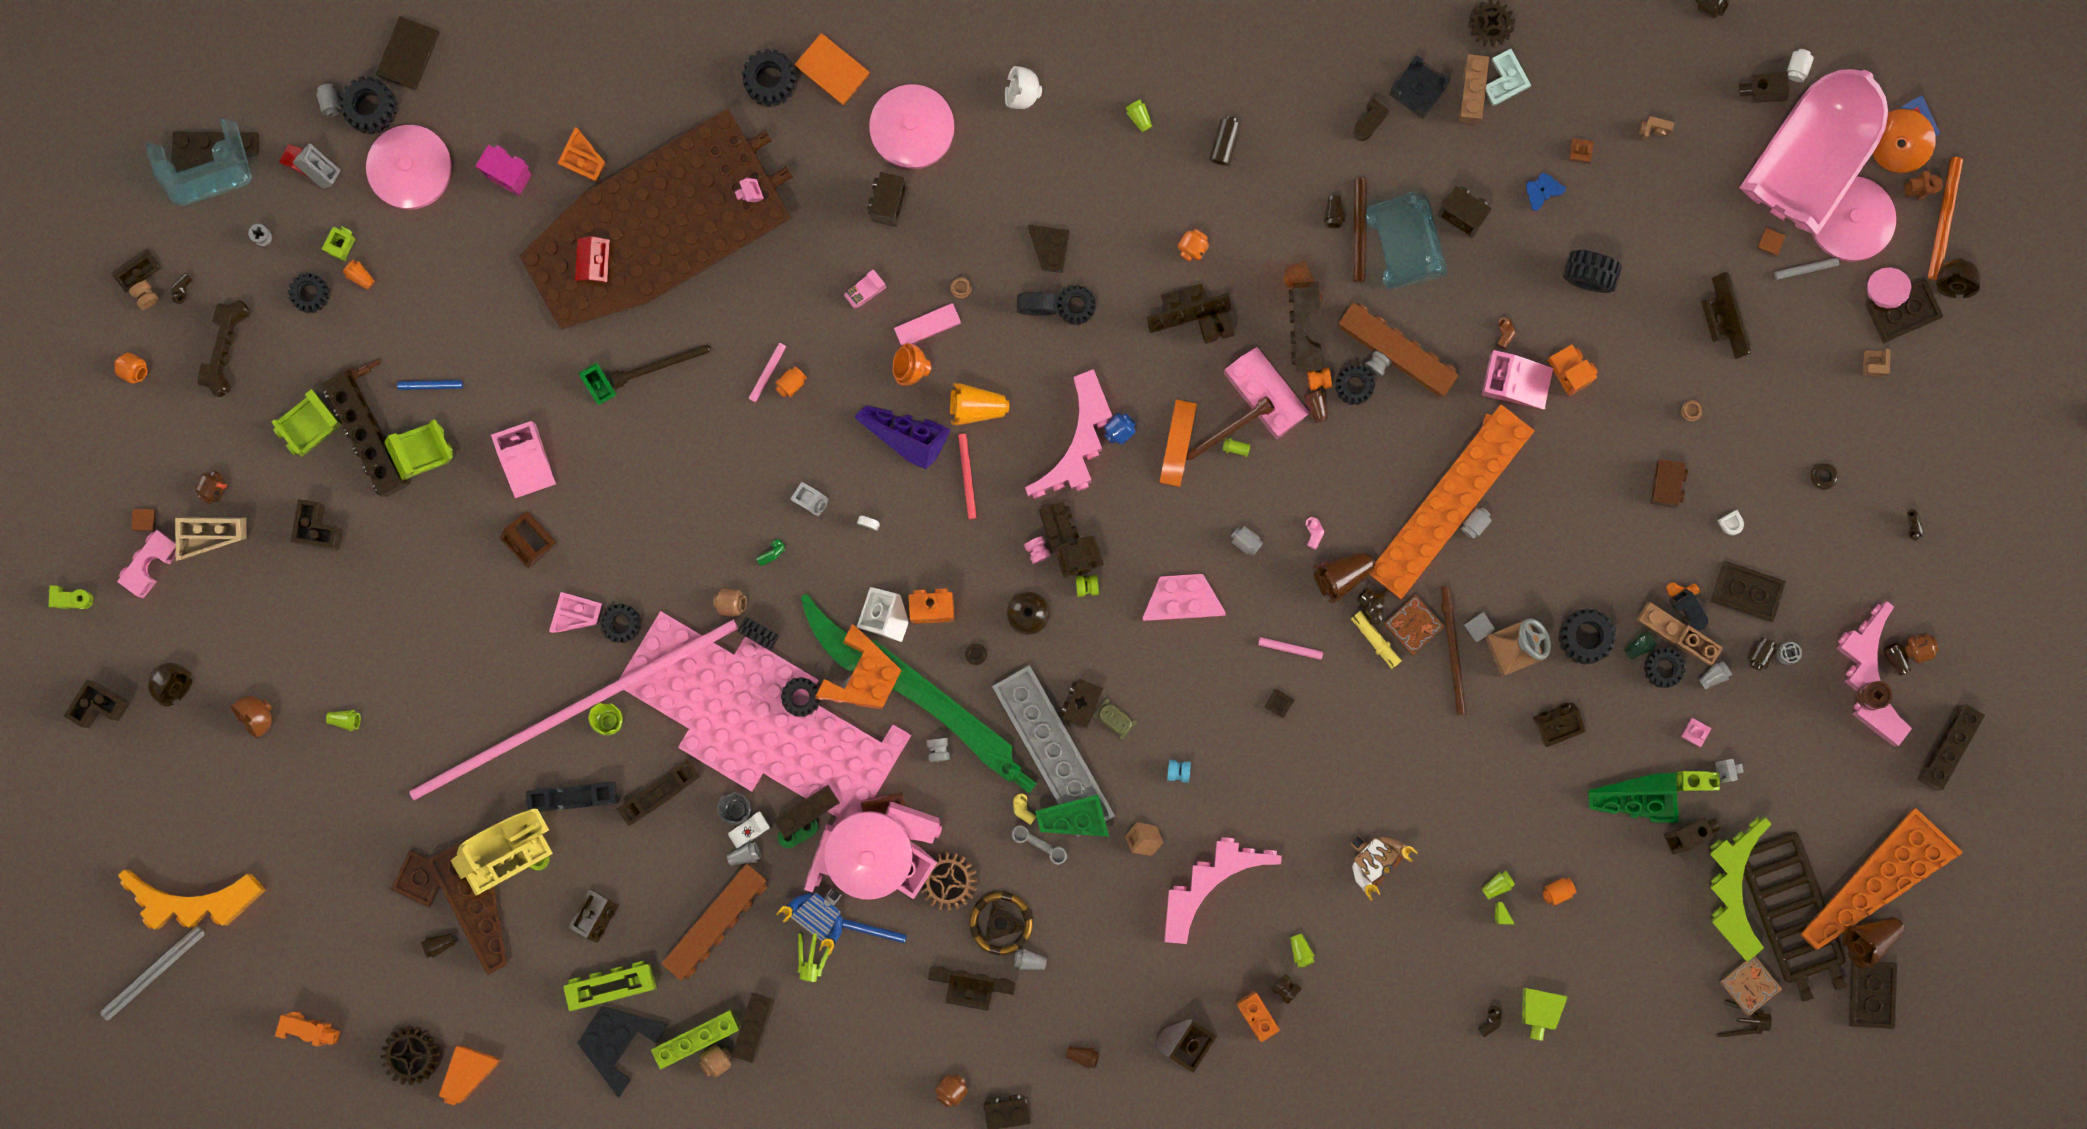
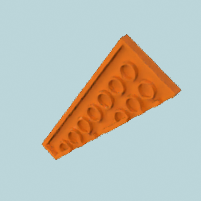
M1913 808L1800 935L1814 949H1820L1865 917L1873 914L1876 910L1930 876L1939 868L1947 865L1950 861L1960 856L1963 851L1917 808Z

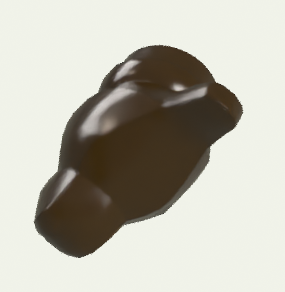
M1367 587L1358 597L1357 601L1361 607H1364V613L1369 617L1370 625L1379 624L1383 620L1384 597L1390 592L1389 589L1375 594L1374 590H1370Z

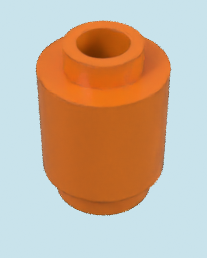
M796 366L792 369L789 368L775 382L777 385L775 390L782 397L788 396L791 398L805 384L804 381L807 377Z
M1561 878L1544 886L1542 895L1547 904L1551 903L1552 906H1556L1573 898V895L1577 892L1570 878Z

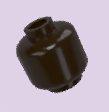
M1729 0L1695 1L1698 3V11L1711 18H1717L1719 15L1723 16L1729 5Z

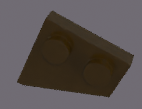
M1028 224V230L1041 269L1043 271L1063 273L1069 230Z

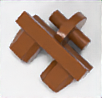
M1930 171L1922 172L1917 178H1912L1909 180V183L1904 184L1905 196H1916L1917 201L1924 200L1930 194L1938 193L1942 189L1943 182L1940 177L1930 175Z

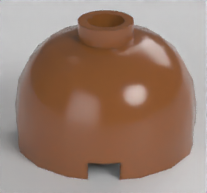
M245 696L230 706L238 721H242L246 726L244 728L255 739L261 737L269 730L272 724V715L270 713L272 707L266 699L261 701L255 696Z

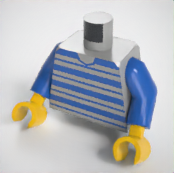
M833 888L829 890L825 897L819 893H806L794 898L786 906L781 907L777 915L783 912L786 915L783 922H786L791 917L811 934L816 933L817 938L822 941L819 948L820 951L822 947L827 946L830 949L828 955H830L842 933L843 918L840 915L841 910L834 906L842 895Z

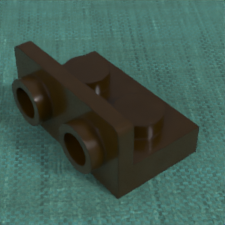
M1573 702L1563 703L1558 708L1542 711L1538 716L1533 717L1535 724L1538 726L1543 745L1546 748L1586 732L1580 711Z
M589 889L568 928L586 939L597 943L604 935L610 920L614 917L618 904Z
M1022 1094L1009 1096V1100L1001 1101L1000 1097L987 1099L988 1103L983 1105L987 1129H1002L1031 1124L1027 1097L1022 1098Z

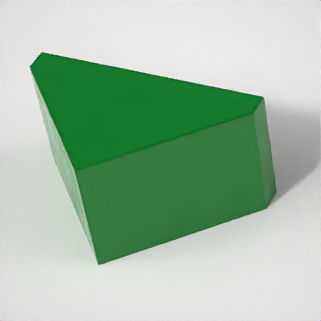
M597 362L578 373L598 405L617 395Z

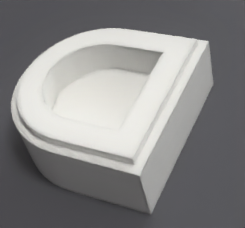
M1738 510L1717 520L1721 529L1727 535H1736L1744 527V521Z
M859 516L857 525L877 532L880 527L878 521L865 516Z

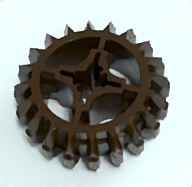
M408 1026L407 1031L402 1027L399 1028V1035L396 1032L391 1033L394 1040L386 1038L385 1042L390 1046L382 1047V1050L387 1052V1054L381 1055V1059H387V1063L382 1064V1067H390L386 1072L387 1075L395 1073L392 1078L393 1081H397L401 1077L400 1084L404 1085L408 1079V1084L411 1086L414 1085L415 1080L418 1084L422 1083V1076L428 1080L430 1075L427 1071L431 1073L436 1072L432 1064L439 1065L440 1062L434 1060V1057L440 1056L441 1053H434V1049L438 1048L439 1044H431L435 1039L434 1036L426 1038L429 1034L428 1030L420 1034L421 1027H416L414 1032L412 1026ZM407 1038L404 1050L400 1053H395L399 1042ZM414 1038L424 1045L426 1052L417 1049ZM411 1052L412 1054L420 1055V1056H416L415 1058H412V1061H411V1059H410L409 1057H407V1056L402 1057L401 1055H405V1054ZM427 1058L424 1067L415 1073L414 1068H416L417 1061ZM395 1060L403 1061L405 1069H408V1073L402 1071L397 1066Z

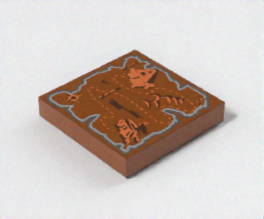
M1416 595L1384 623L1386 628L1412 656L1445 627Z

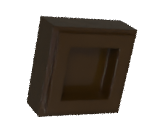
M1275 689L1264 708L1284 718L1294 699Z

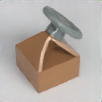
M1532 618L1525 619L1522 622L1485 637L1501 677L1544 660L1551 650L1548 632L1539 621ZM1531 625L1535 626L1540 634L1533 632ZM1541 640H1544L1543 652L1541 651L1539 646Z

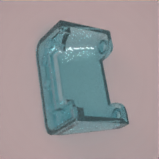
M1411 192L1366 207L1368 224L1378 229L1388 267L1384 271V275H1382V280L1389 290L1447 275L1446 263L1431 207L1424 194Z

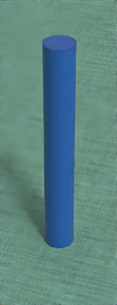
M398 381L397 387L398 390L462 389L463 381Z
M846 919L843 920L842 928L905 943L907 938L905 934Z

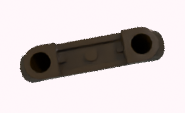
M237 300L231 305L218 303L212 322L219 326L213 354L210 365L201 363L198 385L209 387L216 397H222L231 390V386L223 374L224 366L228 364L230 358L228 350L235 339V333L233 332L235 325L250 316L249 308L241 300Z

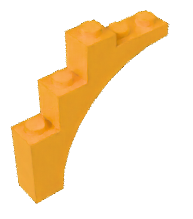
M124 869L118 874L121 879L120 884L127 891L131 890L136 895L134 899L140 906L146 907L140 914L143 917V923L149 929H161L175 915H177L176 920L183 927H195L209 913H211L210 918L215 924L228 926L266 891L252 874H246L233 885L218 892L204 896L184 897L155 889L142 881L131 870Z

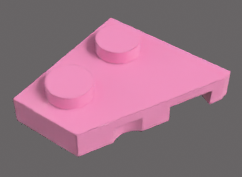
M561 592L549 632L558 633L597 625L603 604Z

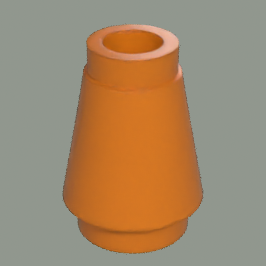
M352 260L343 270V273L346 275L345 278L366 290L375 282L362 264L355 260Z

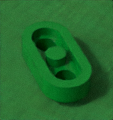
M815 819L810 823L811 829L809 831L801 828L792 834V840L789 842L785 840L779 831V844L785 848H793L813 837L819 829L817 820Z

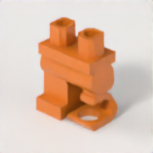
M295 1011L280 1016L275 1037L284 1039L288 1037V1034L299 1036L305 1042L312 1041L311 1045L314 1046L333 1045L338 1043L341 1031L331 1028L332 1023L326 1021L305 1020L301 1012Z

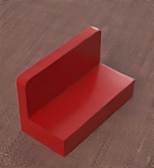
M597 237L578 239L575 281L607 282L609 239Z

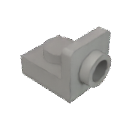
M801 482L790 500L819 517L821 512L825 510L829 498Z

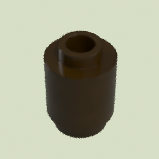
M1761 637L1760 641L1756 642L1747 659L1750 662L1749 666L1758 671L1767 669L1776 653L1775 648L1777 645L1771 640Z

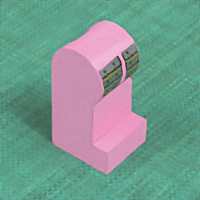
M873 269L866 277L850 288L844 294V297L854 309H857L887 287Z

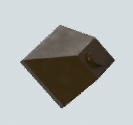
M1188 1019L1164 1028L1153 1047L1194 1073L1217 1036L1193 1020Z

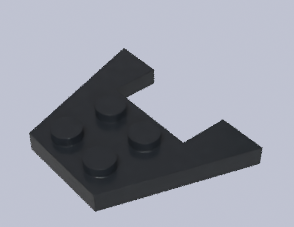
M602 1006L577 1044L617 1097L620 1098L632 1079L617 1070L615 1065L637 1032L657 1043L669 1024Z

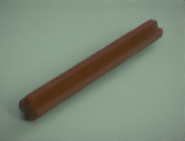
M1356 178L1354 181L1353 281L1362 283L1365 281L1366 179Z

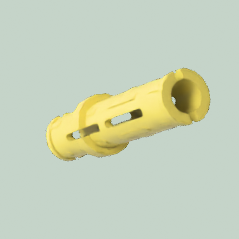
M1362 610L1351 618L1376 649L1375 653L1381 655L1390 669H1393L1402 662L1390 647V642H1386L1376 628L1370 625V621L1363 614Z

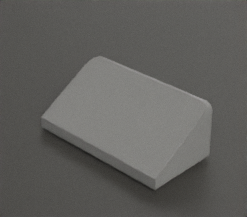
M310 143L293 161L294 165L322 189L331 187L340 172L337 166Z

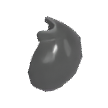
M736 792L721 796L717 803V814L722 821L729 825L744 823L752 812L751 803L746 796Z

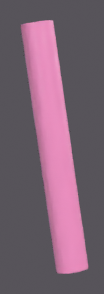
M779 343L748 398L756 403L785 351V345Z
M1260 637L1258 646L1322 660L1323 656L1322 651Z

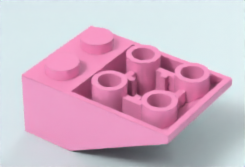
M1493 350L1490 354L1481 396L1544 410L1553 368L1513 354Z
M533 421L491 435L497 455L515 498L556 485L537 426Z

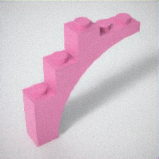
M1094 369L1074 377L1079 400V419L1072 444L1063 459L1052 471L1042 479L1025 487L1028 498L1032 496L1034 499L1046 495L1045 491L1052 488L1054 491L1066 487L1065 483H1069L1071 490L1081 491L1089 487L1088 484L1091 483V478L1083 458L1087 457V460L1099 456L1098 452L1102 451V447L1094 427L1102 428L1112 418Z
M1884 602L1881 605L1878 603L1871 611L1873 616L1869 621L1865 620L1858 628L1860 633H1857L1855 630L1849 633L1845 632L1838 640L1840 644L1836 649L1857 664L1849 668L1846 672L1848 677L1844 681L1856 691L1866 683L1880 681L1877 651L1883 626L1894 608L1889 602ZM1857 701L1853 707L1856 710L1852 715L1892 746H1899L1912 729L1899 717L1891 704L1885 708L1870 711L1862 708Z
M1221 837V841H1216L1214 867H1210V862L1197 861V866L1192 865L1190 891H1186L1187 887L1174 886L1173 890L1168 891L1164 942L1187 944L1190 925L1196 910L1217 884L1230 875L1246 868L1259 865L1281 864V856L1277 855V851L1264 850V854L1255 853V849L1242 848V852H1238L1239 843H1234V838Z

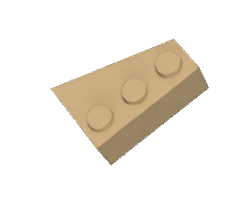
M247 517L175 518L176 561L247 539Z

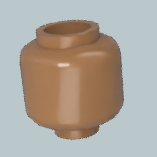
M723 588L718 592V595L714 596L713 606L721 616L738 617L745 611L747 599L738 589Z
M713 1045L700 1055L698 1065L707 1077L717 1078L731 1067L729 1059L732 1057L726 1047L721 1049L718 1045Z

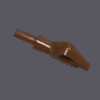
M378 358L368 365L365 363L357 370L347 368L345 371L351 372L354 379H357L371 372L370 369L382 362Z

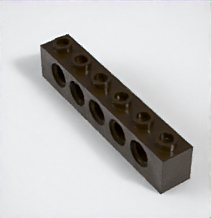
M343 371L322 383L325 389L323 390L324 395L332 402L334 406L333 412L344 425L343 431L351 439L354 445L352 447L354 453L361 458L363 462L362 468L366 475L372 479V487L376 494L382 497H389L410 485L407 479L401 480L384 443L386 438L352 373ZM343 393L347 394L345 403L342 402ZM355 411L357 419L353 422L351 415ZM363 430L367 432V437L365 440H362L361 433ZM373 449H375L377 452V455L374 459H372L371 457V451ZM383 467L386 469V476L384 478L380 474Z

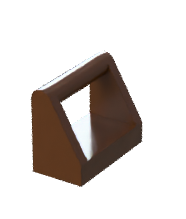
M526 512L504 528L500 536L502 542L528 569L557 544L529 512ZM524 522L547 544L537 552L516 531Z

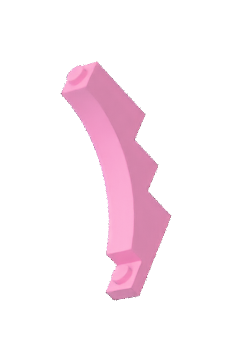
M890 801L885 815L897 821L906 831L909 839L932 844L934 838H939L942 826H940L938 817ZM826 824L807 875L804 890L813 892L815 886L819 887L822 875L829 876L825 865V847L831 832L835 828L834 826Z

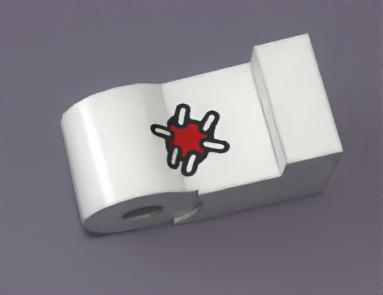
M759 811L729 832L728 836L738 849L770 830L771 826L763 813Z

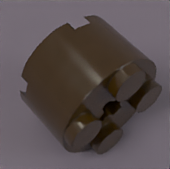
M1094 536L1076 539V542H1067L1055 548L1063 578L1076 575L1075 572L1083 575L1091 572L1090 567L1095 569L1104 565L1097 540Z

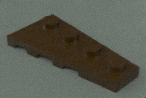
M173 131L171 174L175 175L182 171H192L208 165L214 166L221 162L257 156L259 134L257 132Z

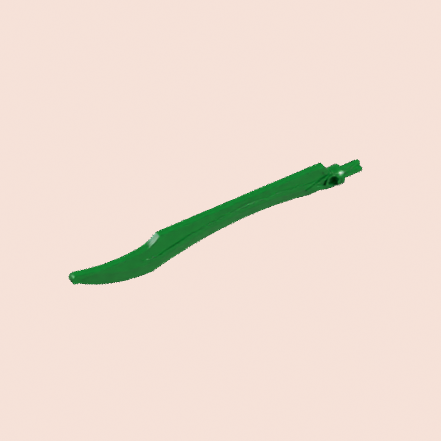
M802 595L801 600L806 617L820 644L839 665L846 670L854 672L863 653L844 644L843 641L847 633L828 619L809 595ZM871 640L901 669L893 687L894 691L912 700L944 723L984 764L1007 782L1013 781L1027 793H1031L1037 783L1020 771L1022 768L1020 765L1013 762V746L876 640Z

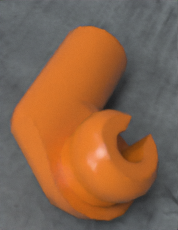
M1675 582L1669 583L1666 587L1671 597L1685 589ZM1695 583L1686 587L1694 595L1700 592Z

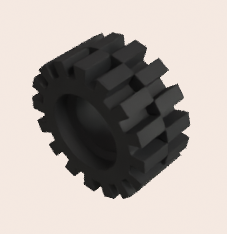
M305 272V275L299 274L298 278L294 277L292 279L294 281L293 284H289L291 289L288 290L289 299L292 304L305 313H316V310H322V306H326V300L330 298V295H328L330 290L327 287V283L318 275L310 274L309 272ZM307 285H313L317 290L316 297L310 301L304 300L301 295L302 289Z
M1078 284L1076 286L1070 285L1069 288L1063 289V292L1059 294L1057 309L1060 317L1065 322H1069L1071 325H1080V323H1086L1088 319H1091L1095 312V297L1090 290H1087V287H1081ZM1074 297L1081 298L1085 303L1084 309L1078 313L1072 312L1068 307L1070 299Z
M1357 365L1347 366L1343 369L1335 383L1338 397L1342 398L1343 402H1348L1349 405H1360L1366 402L1371 397L1375 386L1374 376L1370 374L1371 371L1369 369L1366 370L1362 365L1361 367ZM1352 377H1358L1363 382V389L1358 393H1353L1347 388V381Z
M624 604L611 605L610 608L605 610V614L601 616V631L604 632L606 638L613 642L626 643L633 640L639 634L641 618H639V613L633 607ZM619 615H624L629 622L627 629L623 632H618L613 627V621Z
M745 617L737 631L770 651L779 637L778 634L748 617Z
M1670 648L1656 650L1645 661L1646 667L1644 672L1646 671L1647 674L1645 676L1656 687H1672L1683 679V674L1686 672V668H1684V665H1686L1685 661L1682 660L1681 654L1678 655L1677 651ZM1661 660L1671 662L1673 671L1669 676L1665 677L1658 673L1657 664Z
M794 678L790 682L788 681L782 689V705L787 712L794 716L807 717V715L813 714L818 709V705L821 700L815 698L819 688L807 678ZM805 689L809 693V701L805 705L799 706L794 703L793 694L796 690Z

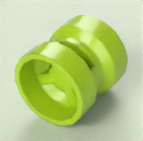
M1092 574L1089 577L1076 576L1077 597H1084L1086 594H1091L1092 596L1099 595L1097 574ZM1085 581H1087L1088 590L1085 589Z

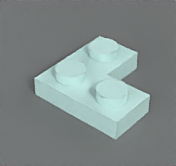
M1512 49L1492 58L1491 61L1501 77L1486 85L1485 93L1492 106L1531 87Z

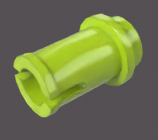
M1232 437L1229 439L1225 438L1222 451H1226V454L1230 452L1247 457L1250 444L1232 440Z

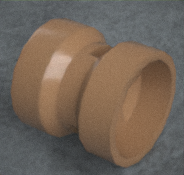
M147 280L135 284L129 290L131 296L136 298L140 310L150 308L159 300L156 293L150 290L151 286Z

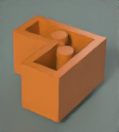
M1573 345L1552 355L1547 360L1568 397L1589 386L1598 378L1596 376L1598 372L1592 362L1589 363L1587 359L1582 361V353L1577 347L1574 348Z

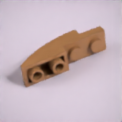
M1651 602L1646 603L1637 619L1638 622L1649 628L1652 633L1710 666H1713L1723 647L1691 626L1683 624Z

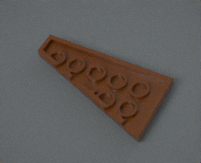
M462 841L426 861L488 976L507 965L495 888L492 887L476 896L466 877L463 879L459 877L451 860L457 856L459 845L464 842Z

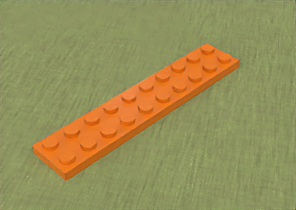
M1500 405L1375 562V566H1373L1374 571L1369 575L1389 589L1399 599H1402L1535 430L1503 405Z

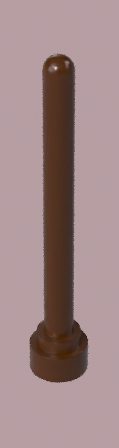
M1264 396L1258 400L1256 408L1187 452L1186 458L1188 460L1194 459L1259 415H1269L1275 411L1274 404L1269 397Z

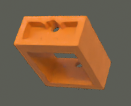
M1253 991L1236 1002L1237 1007L1260 1042L1265 1041L1280 1031L1256 992Z

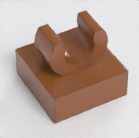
M1573 138L1569 161L1590 164L1594 141Z

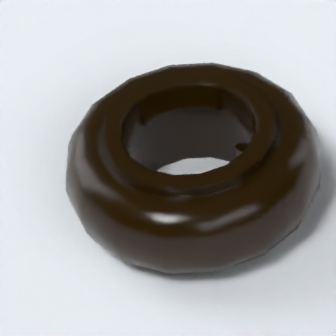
M1818 464L1811 472L1812 483L1819 489L1827 490L1832 488L1838 479L1836 469L1830 464ZM1822 470L1827 471L1830 475V479L1826 483L1819 479V472Z

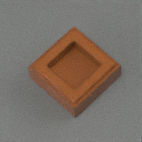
M1765 228L1757 249L1777 256L1786 236Z
M132 509L131 530L155 531L156 510Z

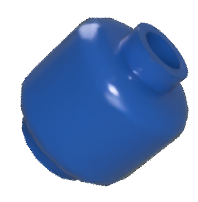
M1116 413L1104 425L1106 431L1104 436L1112 444L1114 442L1124 444L1135 434L1136 423L1128 414Z

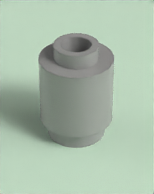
M333 84L319 86L316 96L321 113L327 115V117L339 115L342 108L339 106L340 98L337 89L334 88Z
M1475 507L1462 522L1463 526L1460 530L1474 540L1476 536L1479 537L1492 521L1489 518L1491 514L1483 507H1480V509Z
M1243 526L1242 529L1237 527L1230 536L1233 538L1231 543L1247 555L1254 556L1263 544L1259 540L1260 537L1246 526Z

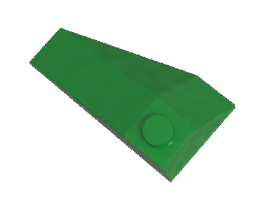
M1656 773L1588 790L1589 808L1592 810L1617 814L1618 812L1630 814L1631 818L1637 819L1638 816L1650 818V822L1655 823L1679 822L1677 773Z

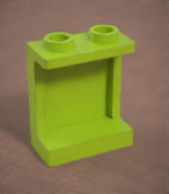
M312 389L304 394L306 398L279 420L274 419L272 421V424L275 426L273 428L275 434L280 439L285 438L288 442L286 447L293 455L297 453L301 457L342 426L341 422L320 396Z
M435 419L422 427L400 435L394 433L386 438L384 443L401 480L448 464L453 458L452 447L449 443H446L443 437L444 430L440 424H437Z

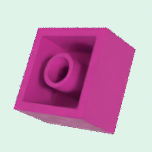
M488 144L475 166L484 177L520 196L532 176L528 170L529 166L525 164L524 160L515 155L511 158L507 151L498 145L494 148Z

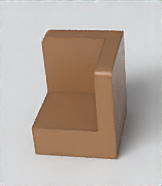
M1890 349L1864 351L1863 376L1885 377L1890 374Z
M1136 822L1125 835L1131 852L1152 856L1164 843L1157 826Z

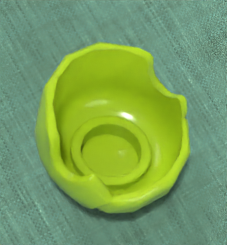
M597 703L590 709L588 719L590 726L596 733L607 736L613 735L621 729L623 723L622 713L612 703Z

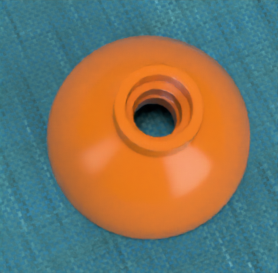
M905 343L897 350L892 365L893 375L899 385L911 386L917 383L923 376L929 375L931 362L926 359L923 351L918 346Z

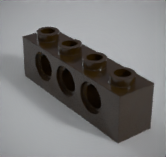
M1967 704L1959 705L1917 780L1936 791L1944 790L1985 714Z

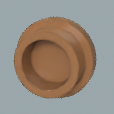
M960 277L951 283L950 289L954 297L964 299L970 295L972 286L969 280Z
M1689 400L1681 407V416L1688 422L1697 421L1702 416V406L1697 401Z

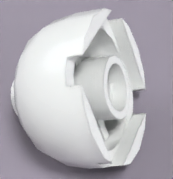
M1014 66L1011 69L1007 79L1011 80L1010 86L1005 88L1006 106L1013 109L1029 108L1042 94V86L1039 85V79L1032 70L1025 67Z

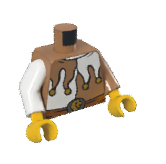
M1358 835L1350 843L1359 852L1352 859L1354 861L1352 869L1355 881L1365 891L1370 901L1373 900L1370 894L1377 892L1380 895L1377 886L1404 858L1409 862L1413 861L1408 857L1410 852L1418 854L1413 847L1406 846L1396 839L1383 836L1373 838L1367 843Z

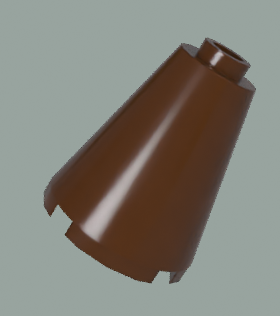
M1365 552L1317 563L1313 566V569L1317 571L1313 575L1322 595H1328L1331 598L1328 601L1334 604L1374 571L1373 566H1375V562L1370 554L1367 555Z
M1889 917L1851 927L1844 932L1842 943L1843 946L1847 945L1849 950L1847 955L1856 965L1861 968H1871L1903 936L1904 926L1900 920L1895 917Z

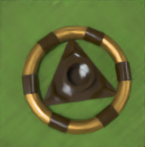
M1003 891L990 893L981 898L971 912L969 925L972 938L980 948L991 954L1008 955L1016 952L1017 949H1021L1028 941L1032 932L1033 918L1027 904L1020 897ZM995 900H1004L1017 905L1022 912L1025 927ZM992 902L985 938L983 939L977 925L978 916L986 905ZM1024 930L1022 935L1010 946L999 947L987 943V941Z

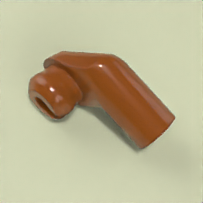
M1501 317L1498 325L1502 336L1496 345L1506 350L1515 336V329L1509 318Z

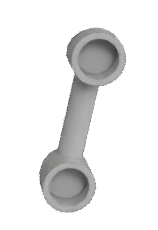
M1018 825L1013 829L1012 838L1015 842L1024 843L1027 841L1050 854V860L1054 864L1060 865L1066 861L1067 852L1063 847L1051 846L1030 834L1029 828L1024 825Z

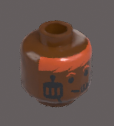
M214 470L211 473H202L195 485L196 496L210 504L213 501L218 502L227 488V483L223 480L224 476Z

